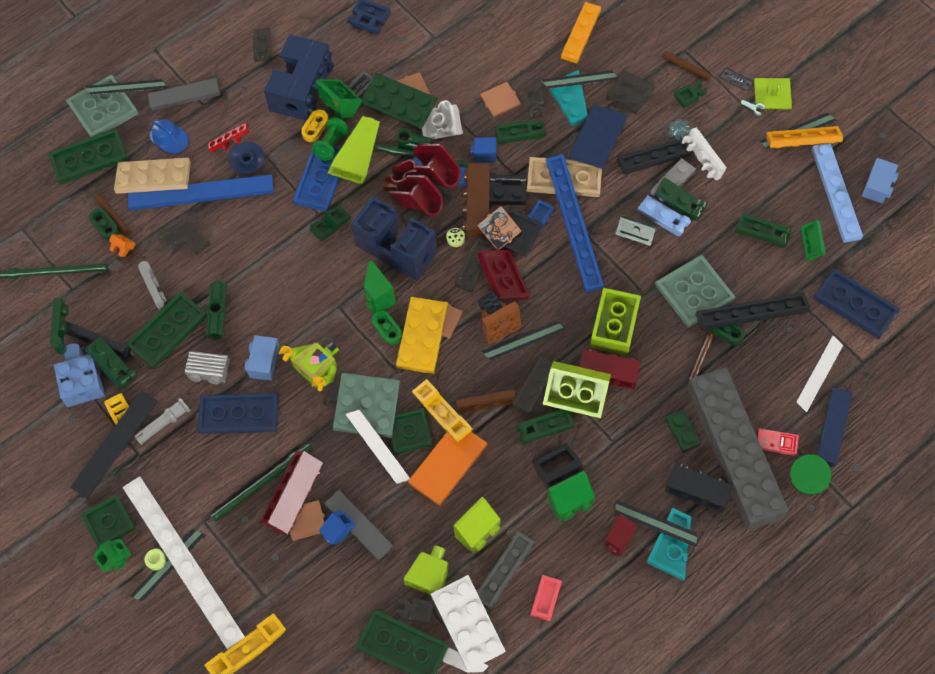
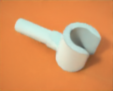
M745 100L741 101V104L754 110V114L760 116L761 113L756 111V108L765 109L761 103L754 105Z

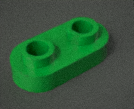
M386 311L374 313L372 316L373 327L384 342L389 345L398 344L402 339L401 329Z

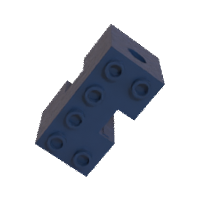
M289 34L280 53V57L285 58L287 70L282 72L273 69L264 93L269 111L308 120L311 113L316 110V103L318 101L317 79H327L329 72L333 71L332 52H330L329 44Z
M372 196L351 223L355 246L417 281L437 254L435 231L411 218L409 225L396 240V234L399 232L396 209Z

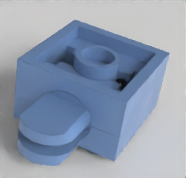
M78 344L67 345V351L64 353L65 361L54 364L61 400L67 407L105 397L97 363L89 354L84 356L83 350Z

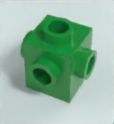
M121 539L108 540L99 546L93 558L104 573L113 569L119 570L123 568L131 553Z

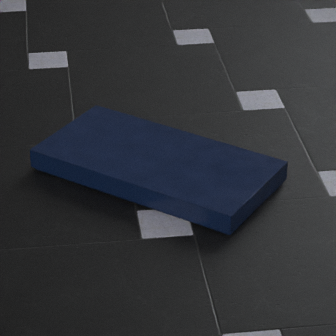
M594 105L569 154V159L603 169L628 115Z
M833 269L813 297L814 300L877 339L881 338L900 310V308L836 269Z
M278 393L200 395L199 434L277 432Z

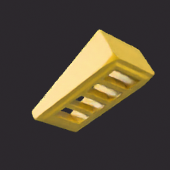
M120 393L104 402L116 425L129 408L126 399ZM123 409H126V410L123 411L122 413H120V414H118V415H115L117 412H119V411H121V410H123Z

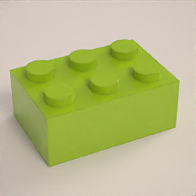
M603 288L591 338V349L628 356L641 299L640 295Z
M553 361L543 405L601 418L611 374Z

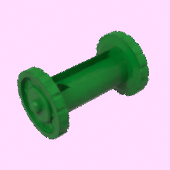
M335 117L329 118L326 122L328 131L323 140L316 141L312 145L314 155L324 161L334 158L335 150L333 147L339 137H345L349 131L348 125L343 120Z

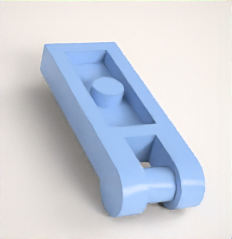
M648 195L637 209L638 213L676 236H681L684 228L688 227L691 223L687 216L678 214Z

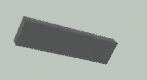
M212 78L148 93L151 110L155 111L219 96L220 90L217 79Z
M340 490L324 503L332 513L343 510L355 522L356 525L351 530V533L378 561L394 548Z
M517 531L477 591L483 606L490 611L535 544L534 540Z

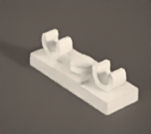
M697 127L691 129L689 135L685 136L681 143H688L687 151L693 150L697 159L703 164L701 170L709 171L707 178L713 177L715 181L721 179L727 167Z

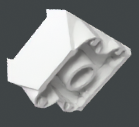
M445 100L439 103L438 108H433L422 128L423 136L437 139L463 134L457 105H452L449 101Z

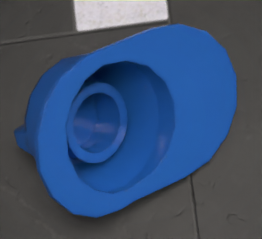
M167 119L153 121L150 139L154 144L171 154H177L186 149L189 140L187 134Z

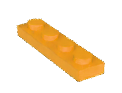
M588 2L584 3L563 49L561 59L578 63L601 12V6Z
M838 126L767 132L766 139L770 148L797 147L800 145L842 142L843 134Z

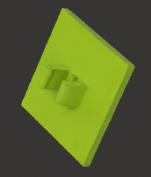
M754 78L755 104L761 103L765 109H792L790 78Z

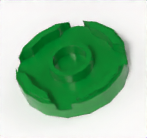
M808 454L794 461L790 470V479L792 485L801 493L815 495L824 491L829 485L831 470L823 458Z

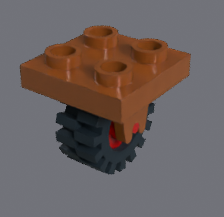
M492 292L478 299V306L481 308L480 311L483 318L484 337L488 344L499 341L503 336L513 333L521 327L519 306L515 301L505 306Z

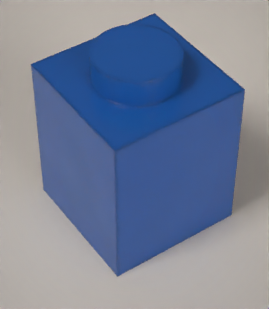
M496 137L474 138V145H471V156L475 157V163L496 162Z
M341 510L332 513L319 531L324 539L333 545L343 542L356 524Z

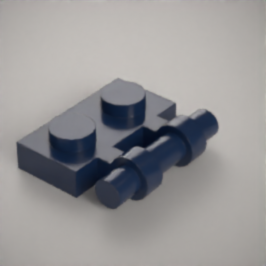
M358 0L352 10L353 15H356V17H349L347 23L352 24L353 27L358 29L363 28L371 34L373 32L380 34L381 28L376 25L378 23L384 26L391 14V10L368 0ZM363 18H364V19L369 20L370 22H369V23H366V22H363L362 20H363Z

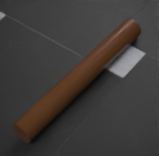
M664 51L662 57L706 80L710 79V73L668 51Z
M100 194L95 195L94 199L108 213L124 235H129L131 230Z
M708 332L688 378V383L691 378L699 375L715 336L712 332Z

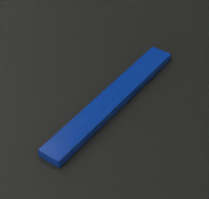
M564 155L546 158L547 168L585 293L603 289L604 284Z
M263 175L189 184L188 189L128 193V208L131 211L274 193L273 176Z

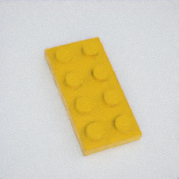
M411 297L396 368L434 374L448 302Z

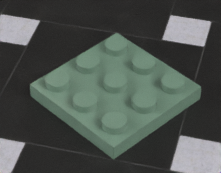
M111 74L93 85L117 83V81ZM84 89L66 99L67 104L90 138L108 132L138 115L137 109L125 92L90 95L87 89Z
M703 255L693 259L655 283L657 289L687 328L698 323L695 315L697 311L724 307L736 298Z
M342 373L333 431L360 434L346 416L347 413L360 410L378 436L392 438L400 380Z

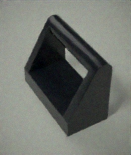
M567 443L532 461L534 468L547 489L581 472L583 467L582 462ZM564 453H567L572 461L549 474L540 466Z

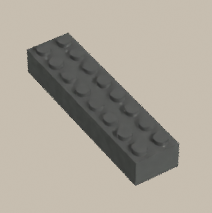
M727 367L691 378L687 389L725 480L728 481V484L732 485L730 492L746 530L784 519L789 510Z

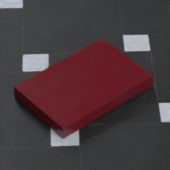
M510 250L479 251L476 254L491 290L498 297L499 301L527 300L530 297Z

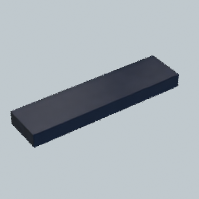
M833 388L831 391L817 456L823 458L828 465L832 466L837 464L853 394Z

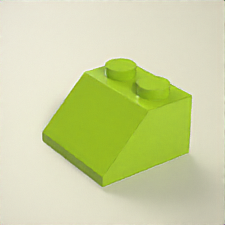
M483 497L453 525L455 538L473 553L476 549L479 551L485 546V540L490 535L493 537L500 530V518Z

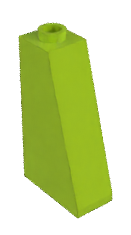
M362 116L331 163L328 174L363 184L367 175L380 121Z

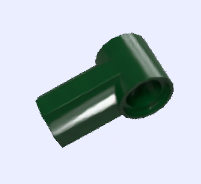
M400 128L396 133V141L399 148L415 150L420 144H432V138L412 133L408 128ZM407 137L408 140L402 141L401 138Z

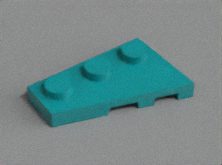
M579 70L566 76L580 75ZM582 85L549 89L571 127L587 120L588 115Z
M672 508L667 521L690 530L691 516ZM660 533L646 563L684 581L688 544Z

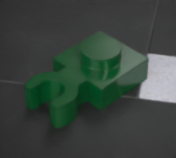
M699 81L693 88L688 84L675 91L674 97L685 108L697 102L699 96L706 95L708 89H699L702 87V81Z

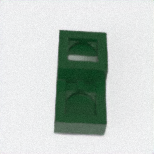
M338 205L325 212L324 218L311 224L309 230L320 241H323L343 227L351 219V216Z

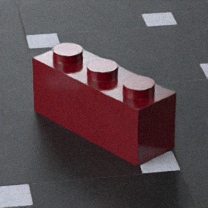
M589 349L583 350L579 367L611 374L609 385L635 390L641 361L631 357L621 358L612 353L602 354L596 350Z

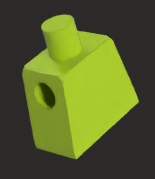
M434 546L431 555L421 552L404 577V584L429 595L443 588L449 568L448 562L442 560L445 549Z

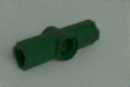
M214 281L210 284L209 302L206 306L208 311L206 337L213 340L223 338L224 321L227 315V284L221 281Z

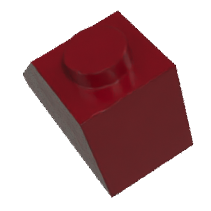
M620 514L605 539L604 545L606 549L614 555L622 556L633 540L638 525Z

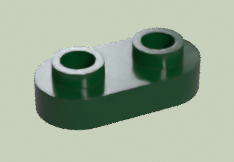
M97 208L91 211L89 220L103 239L109 240L111 234L118 235L119 229L104 209Z
M738 325L709 329L730 345L741 344L745 337L744 330Z

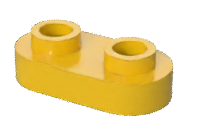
M324 110L313 111L302 127V137L305 141H316L324 131L328 121V115Z

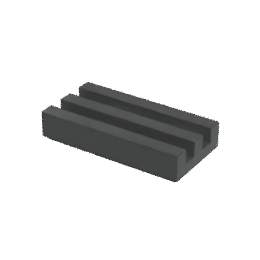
M363 70L347 87L351 90L356 87L353 92L362 99L373 76Z

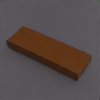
M513 389L456 400L458 414L515 404V391Z

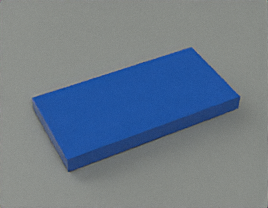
M334 145V158L342 147ZM311 151L293 198V204L325 212L329 211L340 181V177L328 174L334 158L324 161L315 156L313 151Z

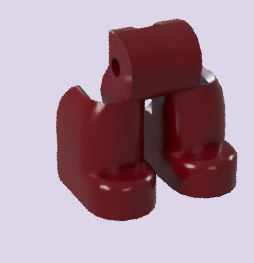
M420 144L415 148L413 154L421 161L423 166H418L413 160H406L394 165L391 168L394 176L387 175L382 187L400 207L415 209L422 216L434 217L442 210L443 197L431 181H434L439 187L452 188L458 184L461 171L458 163L442 144Z

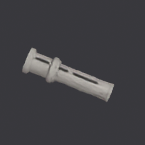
M178 398L175 404L169 408L166 407L162 415L137 434H134V436L142 445L169 423H176L180 416L186 412L189 413L191 410L181 398Z

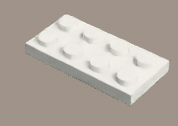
M469 575L430 594L467 671L506 652Z

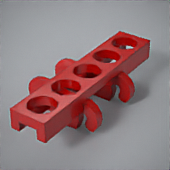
M244 123L237 128L234 127L228 133L225 132L224 135L208 143V150L212 153L222 147L227 151L230 140L233 138L237 144H240L241 137L249 133V125Z

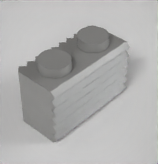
M189 351L185 373L194 382L207 380L212 384L225 383L230 360L227 355Z

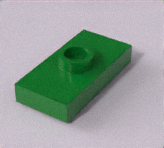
M816 219L801 226L806 260L811 261L825 255L820 221Z

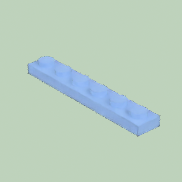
M831 143L812 146L811 150L843 243L861 240L863 234Z

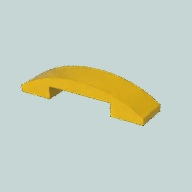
M427 379L412 391L433 418L457 442L473 430Z
M273 613L259 623L257 629L225 653H219L204 666L210 674H233L268 648L286 629Z

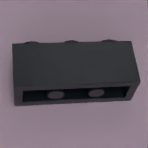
M674 464L664 492L722 513L732 485L728 484V481L724 479L709 477L705 472L690 470L686 465Z

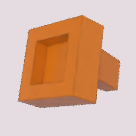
M111 234L109 239L111 242L110 251L117 252L118 248H120L118 255L121 257H125L129 250L134 249L136 244L123 235Z

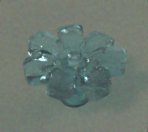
M677 119L675 123H670L669 128L671 130H669V135H675V139L679 140L681 136L682 138L688 136L692 128L688 127V121Z

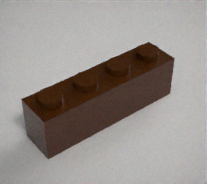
M468 163V170H464V181H467V186H464V197H467V203H463V214H467V217L463 219V231H466L467 237L487 238L477 225L486 219L489 214L490 163Z

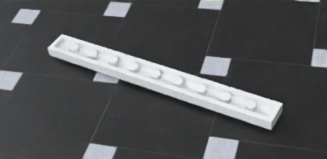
M139 476L125 485L123 489L221 641L229 650L245 638L244 634Z

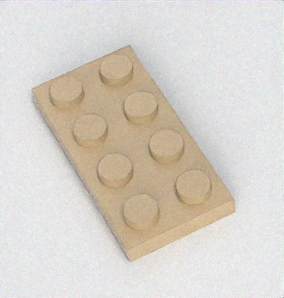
M530 157L527 192L555 194L546 158ZM565 160L576 196L600 197L602 169L574 160Z
M175 158L118 162L114 185L115 193L188 189L190 159Z

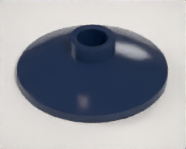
M242 142L232 148L228 161L234 171L248 174L255 172L262 166L264 152L256 143Z

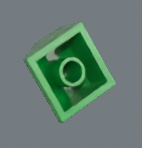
M317 79L318 94L324 101V104L332 108L335 114L342 119L353 118L362 100L340 79Z
M371 260L368 262L364 281L365 294L363 296L367 301L365 305L370 312L387 311L396 305L394 288Z
M585 471L548 488L547 502L558 522L563 519L564 521L570 520L575 516V513L581 510L585 512L593 507L595 496Z

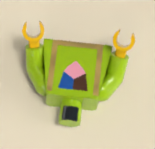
M331 342L325 348L321 347L318 343L295 348L281 347L278 354H284L282 359L287 361L290 357L293 367L318 391H322L323 387L334 381L337 365L332 356L339 351L334 343Z

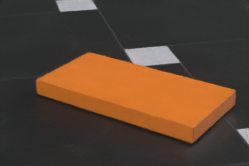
M472 432L468 433L459 442L446 433L408 480V484L441 506L487 447V442Z

